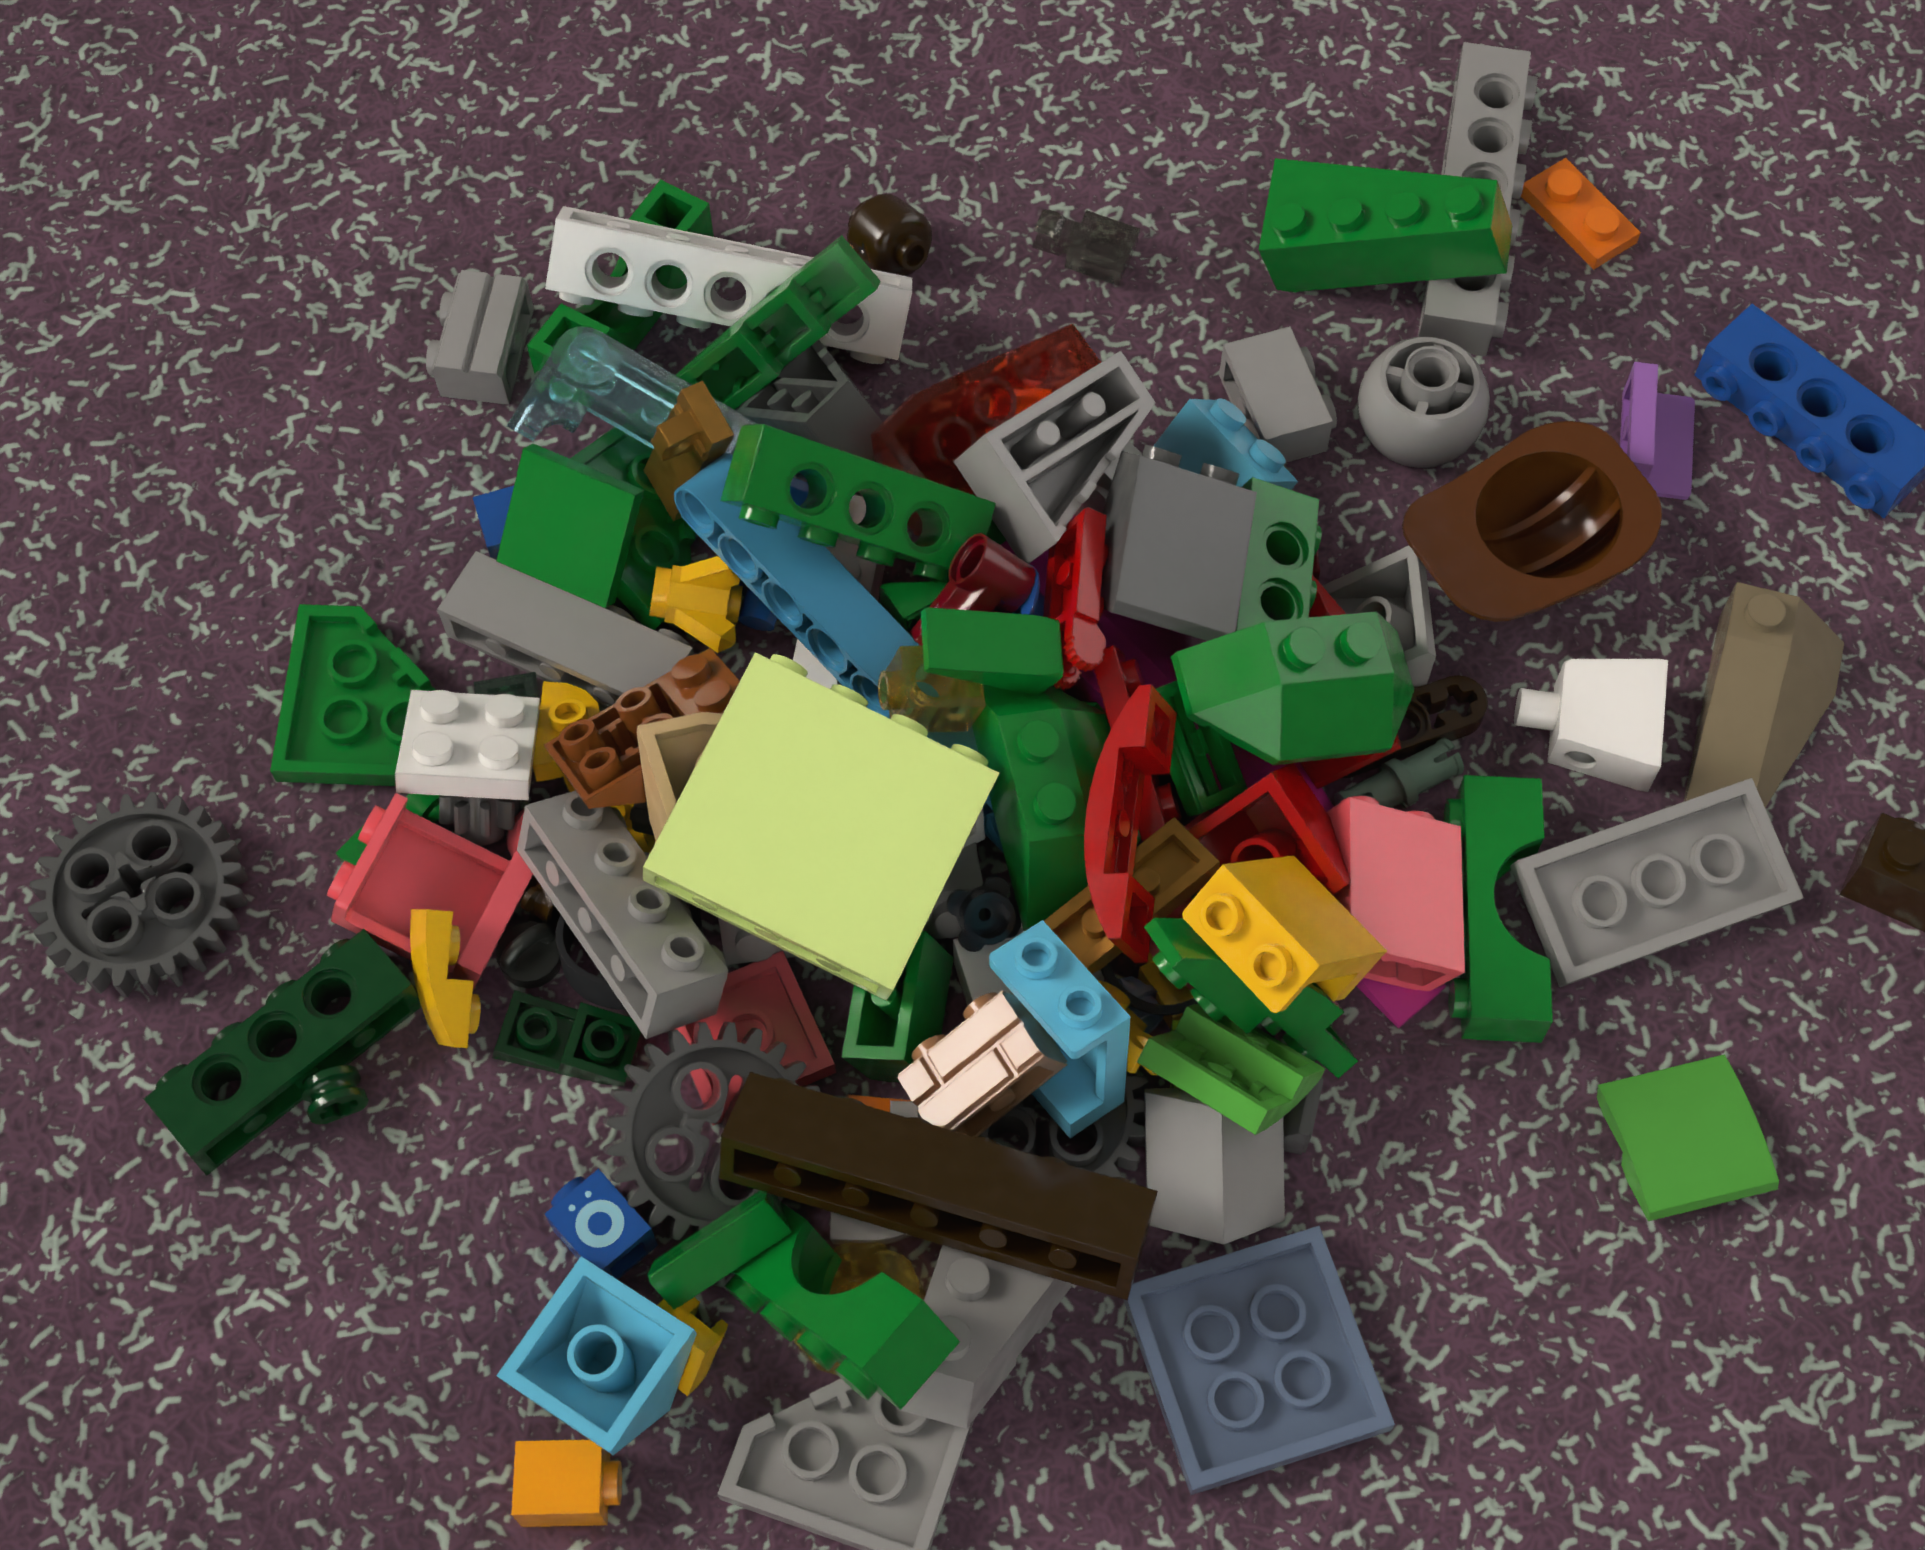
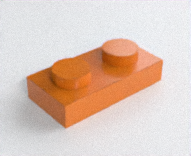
M1567 158L1562 159L1524 182L1521 197L1593 270L1638 242L1641 232Z

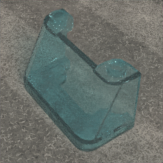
M574 327L565 331L551 345L510 418L507 427L534 442L543 429L552 425H564L563 428L574 433L588 411L654 449L651 438L654 437L657 431L656 427L667 421L672 408L677 404V397L680 391L691 386V384L599 330L591 327ZM713 398L734 433V437L725 454L733 455L741 425H756L757 423Z

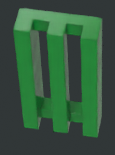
M1177 680L1156 688L1177 713L1170 774L1186 816L1190 817L1206 812L1231 801L1248 789L1230 741L1209 725L1205 728L1198 725L1199 729H1196L1193 721L1187 719ZM1208 753L1214 766L1217 777L1219 779L1220 785L1222 787L1221 790H1219L1210 764L1206 757V754Z

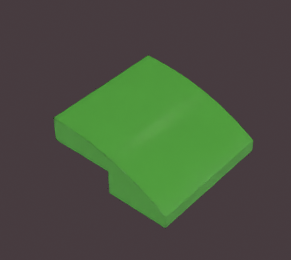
M1199 1004L1186 1007L1174 1031L1150 1037L1137 1061L1254 1135L1266 1130L1291 1111L1320 1081L1326 1069L1257 1027L1246 1034L1226 1015L1219 1022H1216Z
M1725 1054L1598 1085L1597 1100L1602 1114L1623 1152L1621 1166L1625 1177L1648 1221L1778 1190L1779 1179L1764 1135L1749 1100Z

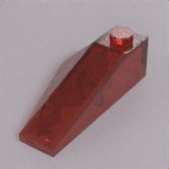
M1074 324L1059 328L911 394L870 434L874 460L877 463L976 496L953 461L984 434L1100 364L1101 361ZM915 511L910 516L907 525L916 536H919L922 533V521Z

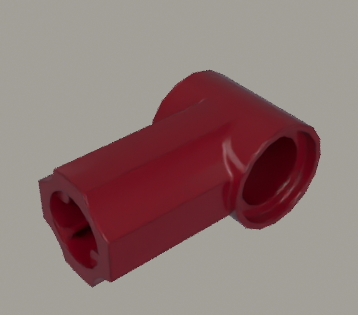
M982 533L975 534L967 539L955 554L949 569L950 581L929 608L1013 613L1026 601L1035 583V569ZM920 618L910 633L915 642L923 647Z

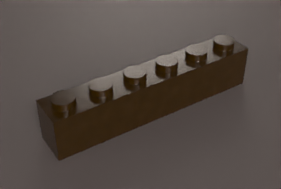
M749 1072L721 1134L720 1179L1124 1300H1128L1158 1193L1156 1190L1139 1186L1126 1178L1108 1177L1068 1165L1066 1162L1054 1157H1040L1000 1145L989 1138L968 1136L934 1126L921 1118H907L866 1106L864 1103L853 1098L835 1097L801 1087L788 1079H774L754 1072Z

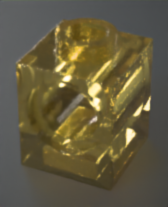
M900 646L887 669L881 671L879 675L878 698L882 710H889L890 719L893 714L913 719L924 726L928 733L966 732L971 728L986 706L983 684L924 672L923 646ZM916 682H924L931 685L938 692L939 697L925 694Z

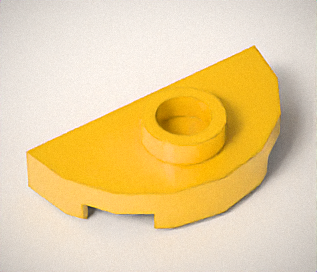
M543 681L532 765L536 782L564 776L548 754L544 744L558 737L561 731L569 724L578 720L589 719L600 712L598 702L586 690L565 682Z

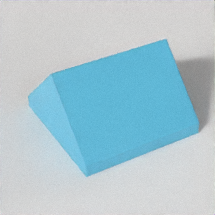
M581 1256L496 1376L611 1455H615L670 1411L697 1332Z

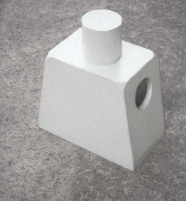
M1567 660L1563 663L1555 682L1554 693L1520 688L1515 706L1514 725L1550 730L1548 763L1635 790L1648 792L1661 768L1668 660Z

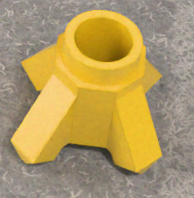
M719 556L685 566L672 565V569L656 566L649 616L665 618L664 622L675 624L719 653L731 648L735 644L736 633L733 623L738 622L743 586H739L740 578Z

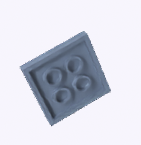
M1320 1226L1133 1283L1128 1300L1123 1299L1190 1496L1390 1432L1395 1426Z

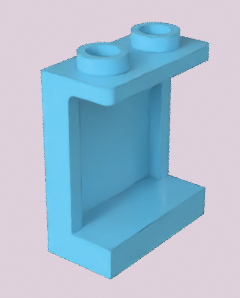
M1043 920L991 952L989 955L990 968L1041 1024L1046 1033L1052 1037L1067 1060V1066L1031 1094L1067 1136L1071 1138L1124 1102L1131 1016Z

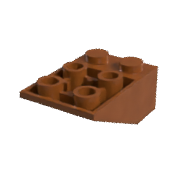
M709 648L700 654L690 655L681 659L673 666L671 671L644 687H636L626 691L616 700V703L589 719L578 720L569 724L561 731L558 737L544 744V747L588 809L645 803L647 801L637 739V726L700 712L723 714L740 680L715 652Z

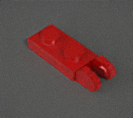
M1089 507L1083 509L1067 524V529L1059 541L1049 548L1043 617L1056 619L1060 622L1064 669L1062 678L1053 684L1055 689H1069L1080 679L1079 675L1082 674L1080 670H1084V672L1093 670L1103 661L1102 657L1105 655L1103 650L1106 646V638L1097 623L1104 610L1101 583L1102 570L1108 557V546L1105 544L1107 515Z

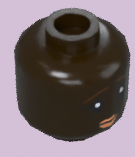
M878 194L860 203L852 212L848 222L847 242L870 269L909 276L927 260L932 243V228L922 213L902 199L892 194Z

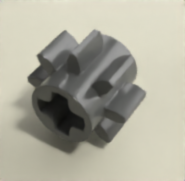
M439 795L440 824H454L456 835L477 845H488L500 841L504 837V829H514L515 816L520 812V800Z

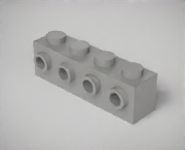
M576 791L525 805L517 847L518 853L644 1037L648 1039L715 1015L728 976L724 956L716 946L710 945L694 923L690 909L683 900L643 881V866L649 853L643 852L627 830L626 822L621 812L611 806L588 809Z

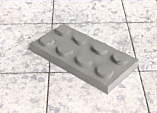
M1752 778L1517 860L1510 865L1547 958L1550 959V965L1559 987L1757 917L1804 898Z

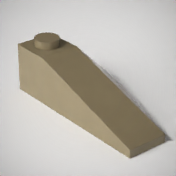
M1737 582L1719 617L1684 801L1752 778L1766 808L1834 699L1844 642L1800 597Z

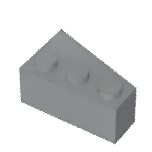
M1119 351L984 434L953 462L977 497L996 503L992 520L1016 556L1029 564L1059 541L1066 531V526L1081 504L1088 500L1097 487L1096 483L1110 463L1119 456L1156 402L1122 351Z
M942 1245L924 1301L956 1336L960 1343L901 1411L967 1429L1016 1366L1017 1357L1036 1332L1039 1334L1051 1320L1053 1310L1070 1288L1075 1289L1077 1285Z

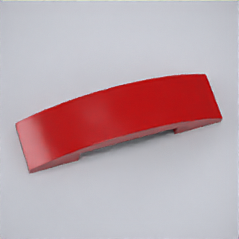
M1152 684L1139 685L1114 722L1104 743L1090 787L1084 831V858L1087 882L1098 920L1107 938L1134 963H1148L1151 937L1144 926L1153 919L1155 898L1133 877L1145 775L1170 774L1177 716L1176 711Z

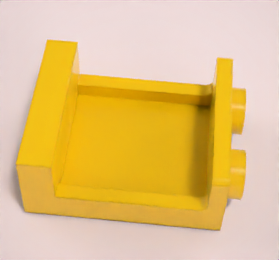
M1294 855L1222 864L1182 913L1183 919L1273 1013L1286 1010L1301 991L1311 983H1316L1333 1002L1345 999L1387 952Z

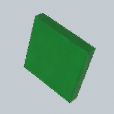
M533 443L522 450L496 562L603 608H607L616 601L644 490Z

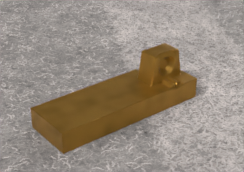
M703 381L680 391L677 397V404L672 408L667 421L656 427L657 431L654 437L651 438L654 449L644 468L645 474L673 521L682 518L674 501L675 490L722 454H725L734 437L733 431Z
M1174 817L1136 847L1133 877L1155 898L1153 918H1165L1205 886L1220 868V861ZM1089 886L1044 920L1092 975L1122 953L1107 938L1098 920L1091 900Z

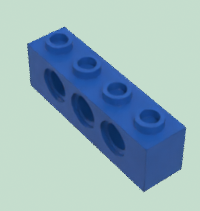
M1754 304L1748 306L1707 344L1694 375L1701 380L1706 392L1717 400L1729 401L1748 416L1751 425L1759 433L1769 437L1775 436L1794 450L1800 463L1808 470L1816 473L1823 472L1843 487L1846 496L1854 505L1862 509H1872L1882 518H1885L1925 479V431Z

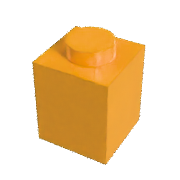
M591 1440L515 1441L511 1515L521 1527L608 1525V1506L621 1504V1461H610V1453Z

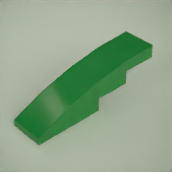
M841 235L714 340L661 387L652 398L669 416L672 408L677 404V397L680 391L703 381L721 413L726 417L777 378L786 364L826 335L834 322L875 292L881 281Z

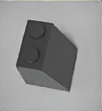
M1145 444L1142 456L1121 451L1102 512L1107 515L1105 544L1108 546V557L1102 570L1101 583L1104 609L1118 615L1206 641L1235 632L1257 492L1236 486L1240 474L1221 467L1203 463L1200 474L1179 468L1182 455Z

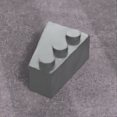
M820 340L786 364L777 378L750 397L733 414L741 425L765 424L877 463L882 457L880 450L894 437Z

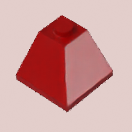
M1293 763L1269 773L1188 830L1220 861V867L1222 864L1294 855L1332 895L1351 883L1330 816Z

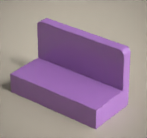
M1634 362L1622 394L1620 447L1651 484L1658 497L1686 500L1690 497L1692 489L1695 400L1687 396L1657 393L1658 364Z

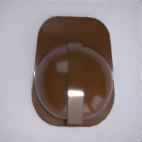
M1560 421L1544 424L1521 434L1466 473L1438 489L1419 497L1405 512L1402 530L1409 546L1447 597L1457 607L1479 619L1502 622L1532 614L1569 598L1594 592L1607 585L1617 575L1633 567L1648 553L1658 536L1662 521V507L1654 488L1611 435L1591 424L1576 421Z

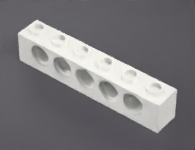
M563 206L555 221L545 289L558 291L560 299L574 304L591 305L594 304L595 299L617 303L618 310L629 315L649 317L653 315V311L677 315L676 321L682 325L707 329L711 327L712 323L732 326L814 257ZM604 253L619 255L626 262L628 273L621 277L606 275L599 268L597 257ZM664 265H674L684 272L687 284L678 289H669L658 281L656 270ZM872 270L881 282L875 292L858 304L863 313L862 317L852 324L834 322L828 333L819 340L826 349L830 346L850 350V356L856 360L872 364H882L885 362V358L894 360L899 358L912 295V278ZM723 277L735 278L743 284L746 294L739 300H725L715 291L714 283Z

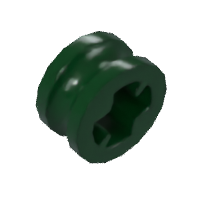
M351 1065L330 1067L313 1074L301 1084L299 1090L304 1101L312 1102L307 1109L308 1117L312 1123L318 1125L328 1124L361 1111L367 1106L369 1099L365 1090L356 1087L361 1080L356 1067Z

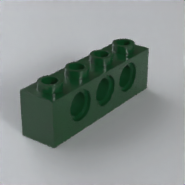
M363 929L351 939H342L330 946L322 955L320 963L298 980H290L278 986L269 995L266 1004L245 1021L232 1023L221 1030L213 1039L211 1047L188 1065L176 1066L165 1073L157 1082L155 1090L143 1099L207 1176L304 1099L299 1089L308 1077L330 1067L350 1064L421 1008L419 997L412 983ZM338 997H351L349 1004L341 1012L332 1015L323 1014L325 1007L332 1000ZM287 1038L296 1039L294 1047L287 1054L280 1057H269L272 1048L279 1041ZM234 1080L241 1081L240 1088L232 1097L222 1101H215V1095L222 1085Z

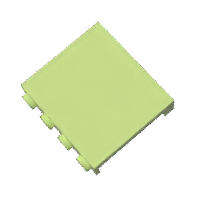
M755 652L643 866V881L887 1001L901 976L999 772L988 768L989 761L982 754L969 747L953 744L950 749L928 738V730L913 719L899 714H893L891 719L867 708L868 701L848 687L833 684L829 689L806 678L807 670L797 662L777 654H773L768 659Z

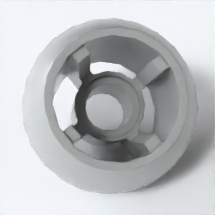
M1413 337L1402 340L1387 348L1369 366L1360 384L1358 394L1359 420L1372 445L1389 460L1414 468H1433L1444 465L1464 454L1475 444L1487 422L1490 405L1488 383L1477 361L1459 345L1435 337Z

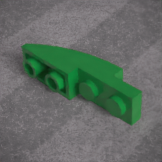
M1153 918L1144 926L1160 950L1152 957L1156 966L1178 989L1183 988L1187 983L1194 987L1190 991L1192 996L1216 1022H1219L1226 1015L1246 1034L1259 1023L1273 1036L1283 1029L1286 1032L1283 1039L1290 1048L1314 1062L1318 1060L1338 1079L1358 1062L1331 1025L1344 1013L1343 1009L1337 1001L1333 1002L1316 983L1307 985L1286 1010L1273 1013L1183 918Z

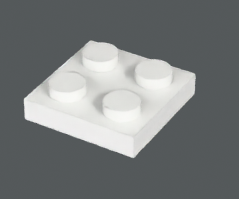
M411 690L395 772L396 793L529 800L540 698L519 697L510 694L454 693L446 690Z

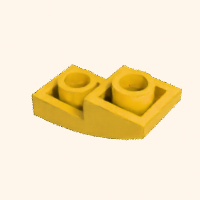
M411 909V961L419 1001L428 1026L439 1045L468 1048L469 1034H475L479 1026L481 1003L479 995L473 994L474 981L447 978L448 965L454 966L456 964L460 951V930L458 926L452 925L453 911Z

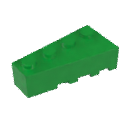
M1275 158L1259 253L1276 290L1287 292L1506 274L1513 226L1498 180Z

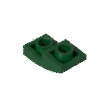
M514 990L492 1058L600 1084L624 1087L628 1076L624 1067L632 1063L641 1031L633 1019L628 1016L580 1002L578 1009H574Z

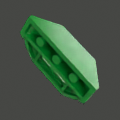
M1377 611L1265 621L1177 651L1171 656L1187 719L1204 728L1209 725L1231 743L1272 765L1388 751L1392 748L1415 691L1398 631Z
M965 681L962 689L978 752L989 761L988 768L999 772L989 796L1023 931H1026L1040 921L1046 920L1088 886L1084 858L1086 809L1096 765L1111 729L1105 712L1052 686L1039 695H1030ZM1138 829L1137 844H1138V842H1139L1140 839H1141V835H1140L1139 829Z

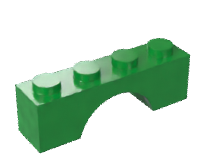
M661 179L629 218V220L714 237L709 203ZM620 256L610 275L611 277H621L628 273L627 264ZM664 265L656 270L658 281L669 289H678L687 283L684 272L674 265ZM595 299L594 304L583 305L575 309L561 303L527 345L537 386L587 411L663 313L653 311V315L649 317L633 316L619 311L617 303Z
M1464 775L1456 797L1447 798L1444 808V822L1461 826L1465 973L1461 974L1460 978H1454L1450 981L1448 997L1450 1018H1461V1039L1542 1043L1553 1022L1550 959L1529 950L1508 932L1498 915L1494 898L1495 884L1502 876L1511 871L1510 865L1517 860L1537 854L1545 838L1542 779Z
M780 1202L792 1232L730 1273L732 1278L724 1287L754 1315L764 1306L760 1315L789 1342H792L800 1333L801 1336L796 1342L827 1371L838 1362L840 1365L836 1368L835 1372L862 1398L868 1401L875 1392H878L901 1410L960 1341L923 1299L884 1272H880L867 1282L851 1290L830 1294L833 1279L842 1262L841 1257L804 1217Z

